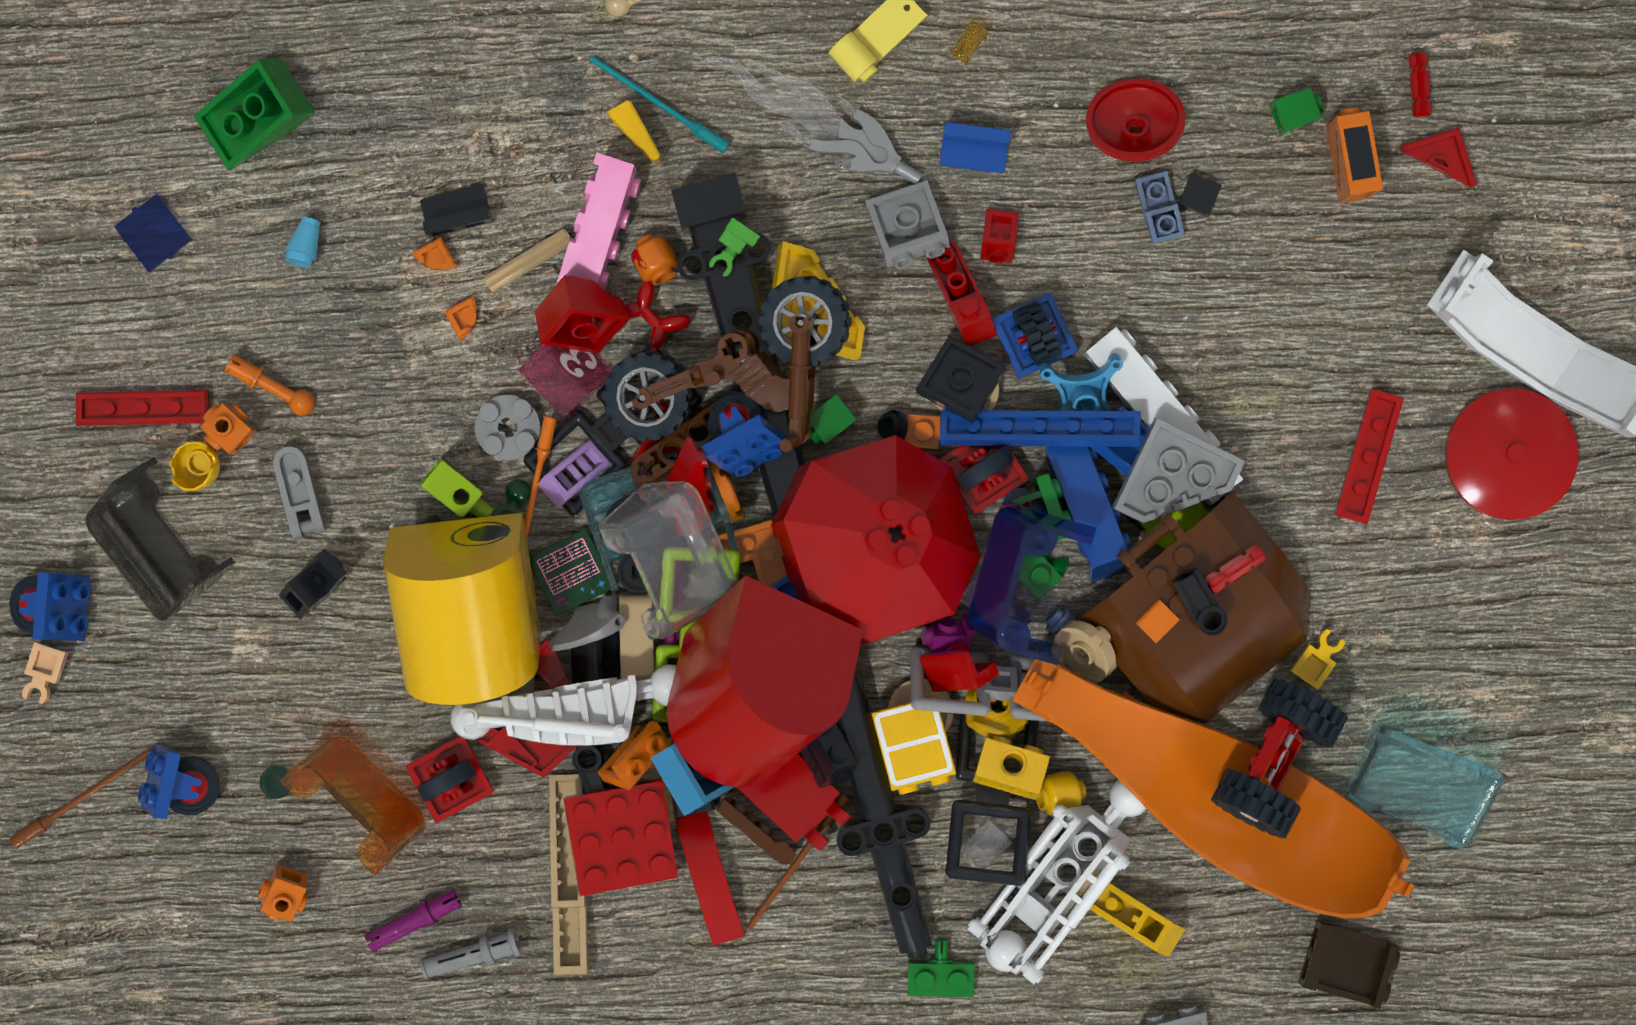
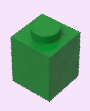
M1311 87L1276 99L1269 105L1280 136L1317 123L1322 118L1321 113L1324 112L1320 96L1317 93L1313 94Z
M837 394L812 413L811 439L816 444L822 441L826 446L857 421Z

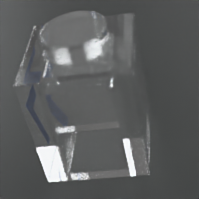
M986 817L964 839L961 844L964 852L960 856L973 868L979 865L982 869H987L1013 842Z

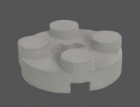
M500 395L492 398L481 406L475 420V435L480 446L487 454L504 461H513L525 457L538 443L542 428L538 412L528 401L515 395ZM510 418L511 423L517 424V431H512L514 435L511 437H506L505 432L499 431L500 423L504 424L502 421Z

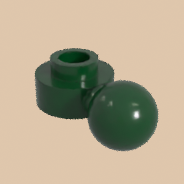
M522 479L510 481L505 489V495L508 499L507 504L498 506L491 516L522 513L519 507L529 500L531 493L530 485Z

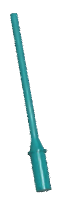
M595 56L590 58V62L685 124L692 131L694 137H699L721 153H724L729 147L730 142L704 126L703 122L698 123L689 120Z

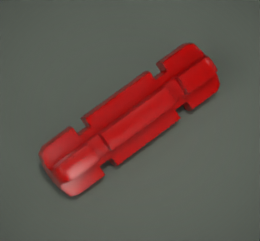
M1413 53L1408 58L1409 69H1412L1410 73L1411 98L1415 100V103L1412 104L1413 116L1424 118L1432 114V105L1428 101V98L1431 97L1429 71H1426L1428 55L1426 53Z
M1253 545L1244 551V556L1239 554L1218 568V573L1213 571L1204 579L1213 594L1220 592L1226 588V583L1232 584L1252 571V566L1256 568L1264 563L1266 557L1262 549L1257 545Z

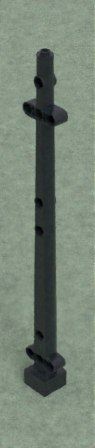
M736 173L671 190L684 235L691 234L695 248L683 253L678 260L677 268L681 277L690 283L705 282L721 338L728 333L737 331L733 326V318L737 314H748L752 319L748 330L754 332L759 340L758 351L761 353L765 350L768 357L772 359V362L781 371L777 355H773L768 350L767 342L763 341L761 337L762 327L761 325L759 326V316L762 314L761 306L763 301L754 267L765 263L770 258L771 244L768 238L763 234L757 233L762 237L760 242L766 247L763 256L759 258L751 257L747 253L746 247L741 255H736L732 262L733 270L727 277L723 276L727 267L719 266L717 263L713 268L709 266L711 259L719 251L726 248V245L720 242L719 238L726 230L725 228L731 219L734 218L742 223L741 219L747 218ZM690 258L698 259L702 263V269L697 275H687L683 270L684 263ZM740 341L734 345L736 352L743 348ZM733 381L736 392H744L739 384ZM765 409L768 422L786 436H789L790 419H788V410L772 412ZM801 445L789 452H782V455L775 460L766 461L758 465L773 519L798 467L805 464ZM857 662L848 705L837 723L859 762L856 768L851 771L849 780L861 820L846 824L839 829L836 836L837 846L847 856H858L871 852L899 951L901 954L907 953L908 958H914L926 954V948L931 946L932 943L905 842L925 836L931 826L930 818L927 812L918 806L896 810ZM912 814H919L924 817V825L919 830H910L906 826L907 818ZM880 823H888L892 826L893 831L889 838L879 839L874 834L875 827ZM851 831L858 833L861 837L860 844L855 848H848L843 845L842 838L845 833ZM902 886L906 887L910 891L909 899L903 903L895 902L892 899L894 889Z

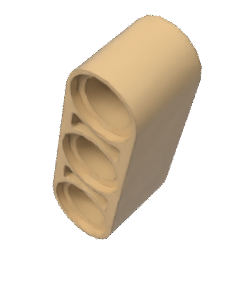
M653 592L620 593L619 613L625 617L624 627L620 629L621 679L628 678L630 675H635L636 681L650 679L655 672Z

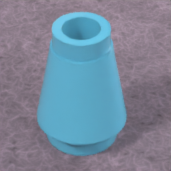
M309 217L301 218L284 250L287 253L285 258L287 262L299 267L310 268L312 262L316 261L319 227L321 224L318 220Z

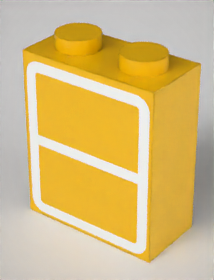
M911 702L871 712L892 791L898 790L899 795L919 790L917 784L930 781L931 786H937L951 781L950 776L955 775L956 771L940 712L915 710L912 708Z

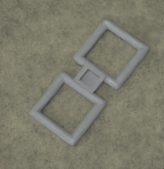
M914 647L911 649L910 682L911 706L913 709L986 716L990 712V699L1010 701V715L1015 719L1047 721L1012 701L1022 683L1021 669L1029 670L1036 657L1011 656L1008 659V667L997 666L1000 674L981 688L976 689L977 702L924 697V669L919 657L929 653L926 647ZM971 652L973 663L989 662L987 654ZM1051 659L1054 662L1062 665L1058 659ZM1066 662L1064 665H1062L1063 667L1069 669L1070 671H1072V672L1074 671V670L1067 664V662Z

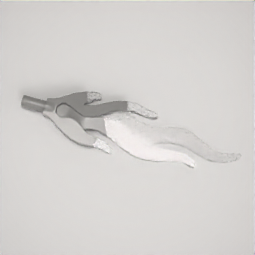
M709 56L706 58L707 63L724 67L732 72L748 96L757 105L783 113L799 122L811 135H804L795 127L784 122L781 123V128L800 145L820 153L849 154L854 157L850 159H835L834 163L837 167L858 173L885 172L893 175L895 172L913 184H917L923 174L901 161L902 157L895 151L881 124L874 117L852 106L844 98L839 99L840 106L849 117L859 123L862 130L848 125L820 89L807 80L771 70L761 60H758L757 67L765 78L789 88L795 96L783 95L761 84L738 61L719 56Z

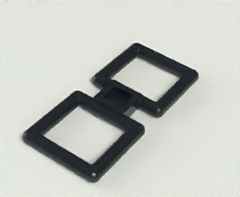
M651 344L644 348L641 352H650L652 348ZM604 384L597 391L596 395L606 407V400H603L602 397L603 391L606 390V385ZM691 388V391L694 392V401L691 403L692 411L702 402V396L695 388ZM576 410L554 431L550 450L579 426L613 464L575 500L571 498L563 505V508L572 516L578 515L629 468V462L617 450L629 437L622 434L623 431L620 428L616 429L613 426L611 416H607L606 413L593 423L583 411ZM633 437L641 446L642 441L637 440V438ZM535 448L523 459L526 467L534 475L537 466V450ZM544 466L540 481L549 472Z
M990 706L992 711L996 713L1006 710L1003 707ZM966 714L960 715L955 777L960 781L973 782L976 769L969 768L972 728L966 723ZM1028 720L1025 726L1024 746L1037 747L1039 721ZM978 783L976 784L975 802L955 800L952 803L945 871L947 877L1014 886L1023 885L1026 876L1031 811L1026 807L1010 806L1009 792ZM964 814L1017 820L1012 872L959 866Z

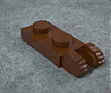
M733 799L730 803L722 800L716 807V811L770 857L776 861L778 860V863L787 865L794 862L796 854H794L792 847H789L790 845L785 841H773L770 836L774 832L759 820L755 825L745 817L748 810Z

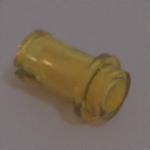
M971 21L969 25L965 24V32L949 53L957 60L960 59V62L965 65L968 64L969 59L981 41L985 42L987 40L985 36L988 31L974 21Z

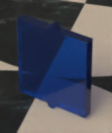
M158 194L139 208H132V213L114 226L149 273L167 259H174V254L192 241V238Z

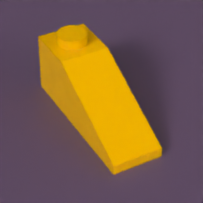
M1111 883L1107 885L1090 908L1097 915L1155 952L1168 958L1185 931L1177 923ZM1090 884V885L1087 887V889L1083 892V894L1081 895V897L1085 894V892L1088 890V888L1091 886V884Z

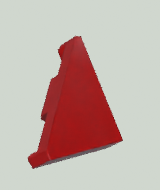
M1460 128L1399 147L1402 153L1469 188L1477 186Z

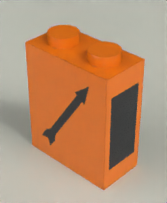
M1358 107L1339 111V115L1333 116L1334 119L1325 126L1339 203L1372 198L1383 190L1370 111L1359 112Z

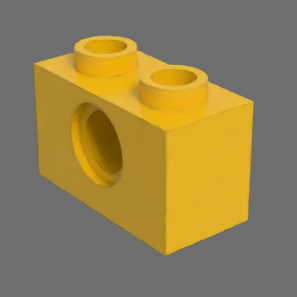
M993 736L992 739L985 738L973 782L1037 800L1041 792L1050 756L1044 755L1042 749L1034 746L1025 745L1024 749L1011 745L1012 741L1000 736ZM1007 759H1014L1020 764L1021 770L1017 773H1010L1004 768L1003 762Z

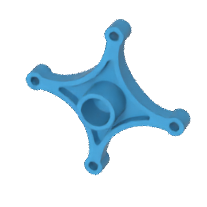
M1113 353L1109 355L1108 362L1102 368L1087 374L1063 375L1053 370L1048 362L1040 364L1039 371L1041 378L1050 381L1060 392L1061 402L1059 411H1113L1106 401V388L1113 374L1123 367L1121 356Z

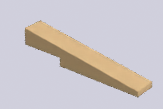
M579 774L549 775L551 908H553V963L555 976L589 975L586 896L580 897L563 801V797L583 793V785Z

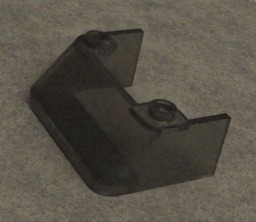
M155 457L114 480L85 517V523L92 537L152 615L158 620L165 621L218 582L235 561L230 557L217 565L214 559L203 554H199L194 558L191 557L154 508L159 501V489L156 483L147 477L158 463Z

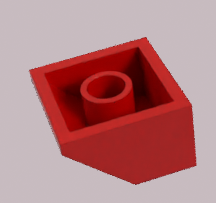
M564 275L535 310L540 344L599 354L629 319L628 312L594 280L579 278L578 276Z

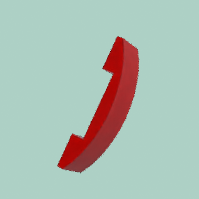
M708 812L696 813L675 819L692 882L713 946L744 937L743 927L731 894Z

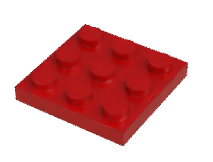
M661 779L636 783L631 790L614 787L563 797L580 897L678 878Z

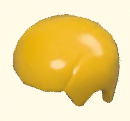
M187 441L176 449L169 462L173 473L171 481L183 491H201L211 486L218 478L220 471V461L216 450L210 444L203 441Z

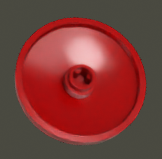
M1501 389L1474 399L1457 415L1446 438L1445 466L1455 491L1476 511L1496 519H1526L1547 511L1566 494L1577 471L1578 442L1569 419L1551 400L1529 390Z

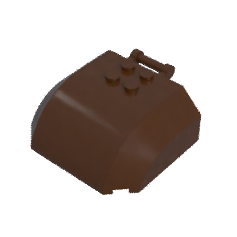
M1232 491L1222 496L1223 500L1186 532L1181 529L1169 513H1166L1160 518V524L1127 551L1123 549L1116 555L1132 577L1088 612L1079 614L1076 617L1077 621L1086 622L1095 628L1101 626L1109 632L1111 636L1110 643L1116 655V668L1147 705L1204 724L1307 640L1311 598L1307 585L1285 554ZM1171 533L1176 540L1140 569L1135 561L1167 534ZM1253 545H1257L1264 552L1266 561L1256 568L1252 566V571L1230 585L1226 583V588L1213 594L1218 605L1227 615L1228 623L1225 630L1216 636L1204 634L1191 623L1190 615L1171 581L1178 574L1194 567L1200 570L1203 578L1213 571L1218 573V568L1239 554L1244 556V551ZM1160 599L1180 621L1155 643L1135 622ZM1208 611L1204 614L1202 619L1203 625L1213 622L1215 618L1214 611Z

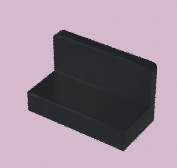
M481 184L420 200L425 220L422 223L425 235L429 238L493 223L485 187Z
M620 630L600 640L571 648L572 684L617 677V680L621 679Z

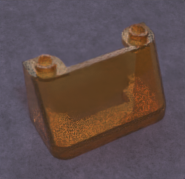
M337 736L329 739L293 767L280 780L292 794L301 798L312 796L323 786L370 833L359 845L358 856L362 864L374 876L385 870L425 828L426 820L423 812L346 737Z

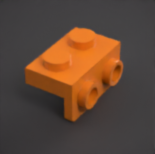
M651 720L646 727L637 725L628 739L619 746L597 772L604 782L631 790L653 764L651 757L663 751L670 744L658 722Z

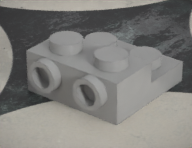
M928 180L865 201L887 267L895 266L897 269H903L910 266L915 258L924 255L927 258H936L945 252V248L950 247L948 234Z

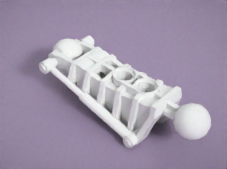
M667 664L661 666L652 674L650 679L636 681L635 675L618 680L617 677L554 687V689L503 696L502 700L454 705L450 722L453 730L465 739L475 740L483 737L491 728L506 726L508 736L539 743L590 746L624 742L630 734L635 701L654 698L657 703L667 706L677 665Z
M1116 780L1110 789L1109 800L1111 805L1102 816L1089 805L1070 807L1069 809L1063 804L1057 805L1053 810L1054 818L1027 853L1026 876L1032 868L1035 870L1023 885L1017 886L1020 891L1012 902L1009 903L1006 899L1016 886L1006 885L982 919L979 917L973 918L968 924V931L978 939H983L980 946L985 949L987 961L996 970L1001 972L1011 971L1015 975L1022 972L1023 976L1033 985L1039 984L1044 978V971L1041 968L1072 928H1076L1117 872L1122 869L1125 870L1129 866L1130 858L1124 852L1130 838L1117 828L1126 817L1141 815L1147 808L1119 780ZM1062 828H1065V832L1061 835L1057 842L1054 843L1053 840L1056 838V836L1059 834ZM1086 839H1094L1097 843V851L1092 856H1083L1080 851L1082 842ZM1047 848H1049L1050 851L1047 853L1044 859L1040 863H1038V860L1041 858V856L1044 854ZM1070 864L1076 868V877L1073 881L1066 883L1060 878V870L1063 866ZM1046 876L1055 886L1044 899L1035 892V889ZM1091 884V886L1088 888V890L1085 892V894L1081 897V895L1083 894V892H1084V891L1087 889V887ZM1063 890L1067 895L1057 908L1053 907L1050 903ZM1075 902H1076V903H1077L1076 906L1072 909V911H1071V912L1069 913V915L1066 917L1065 915L1068 913V911L1072 908V906H1073V905L1075 904ZM1003 906L1007 911L995 926L989 930L987 924L999 908ZM1015 915L1038 933V936L1028 948H1026L1025 941L1018 933L1012 930H1004ZM1061 922L1064 926L1053 939L1050 935ZM1047 942L1049 944L1036 963L1030 964V959L1043 943Z

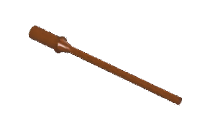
M149 748L51 815L42 818L37 817L36 821L9 838L11 844L18 849L43 831L46 832L55 819L145 760L148 751L151 749Z
M842 793L836 799V802L844 809L851 799ZM828 814L816 829L823 834L829 828L832 829L835 820ZM809 841L746 927L749 930L753 929L813 845Z

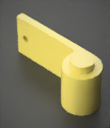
M886 0L855 31L849 32L840 39L828 54L854 83L860 79L865 83L878 71L876 65L928 15L914 0Z

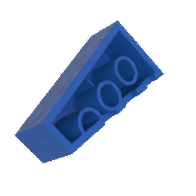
M1046 447L1045 455L1053 479L1057 478L1063 495L1061 499L1064 498L1066 502L1064 503L1065 510H1068L1073 526L1077 530L1075 535L1082 557L1088 558L1090 564L1089 572L1087 573L1091 584L1128 571L1116 555L1123 549L1127 551L1132 547V543L1128 533L1121 534L1117 522L1121 521L1120 513L1112 509L1114 502L1109 503L1105 493L1110 491L1107 479L1103 472H1097L1094 462L1098 461L1096 451L1091 447Z

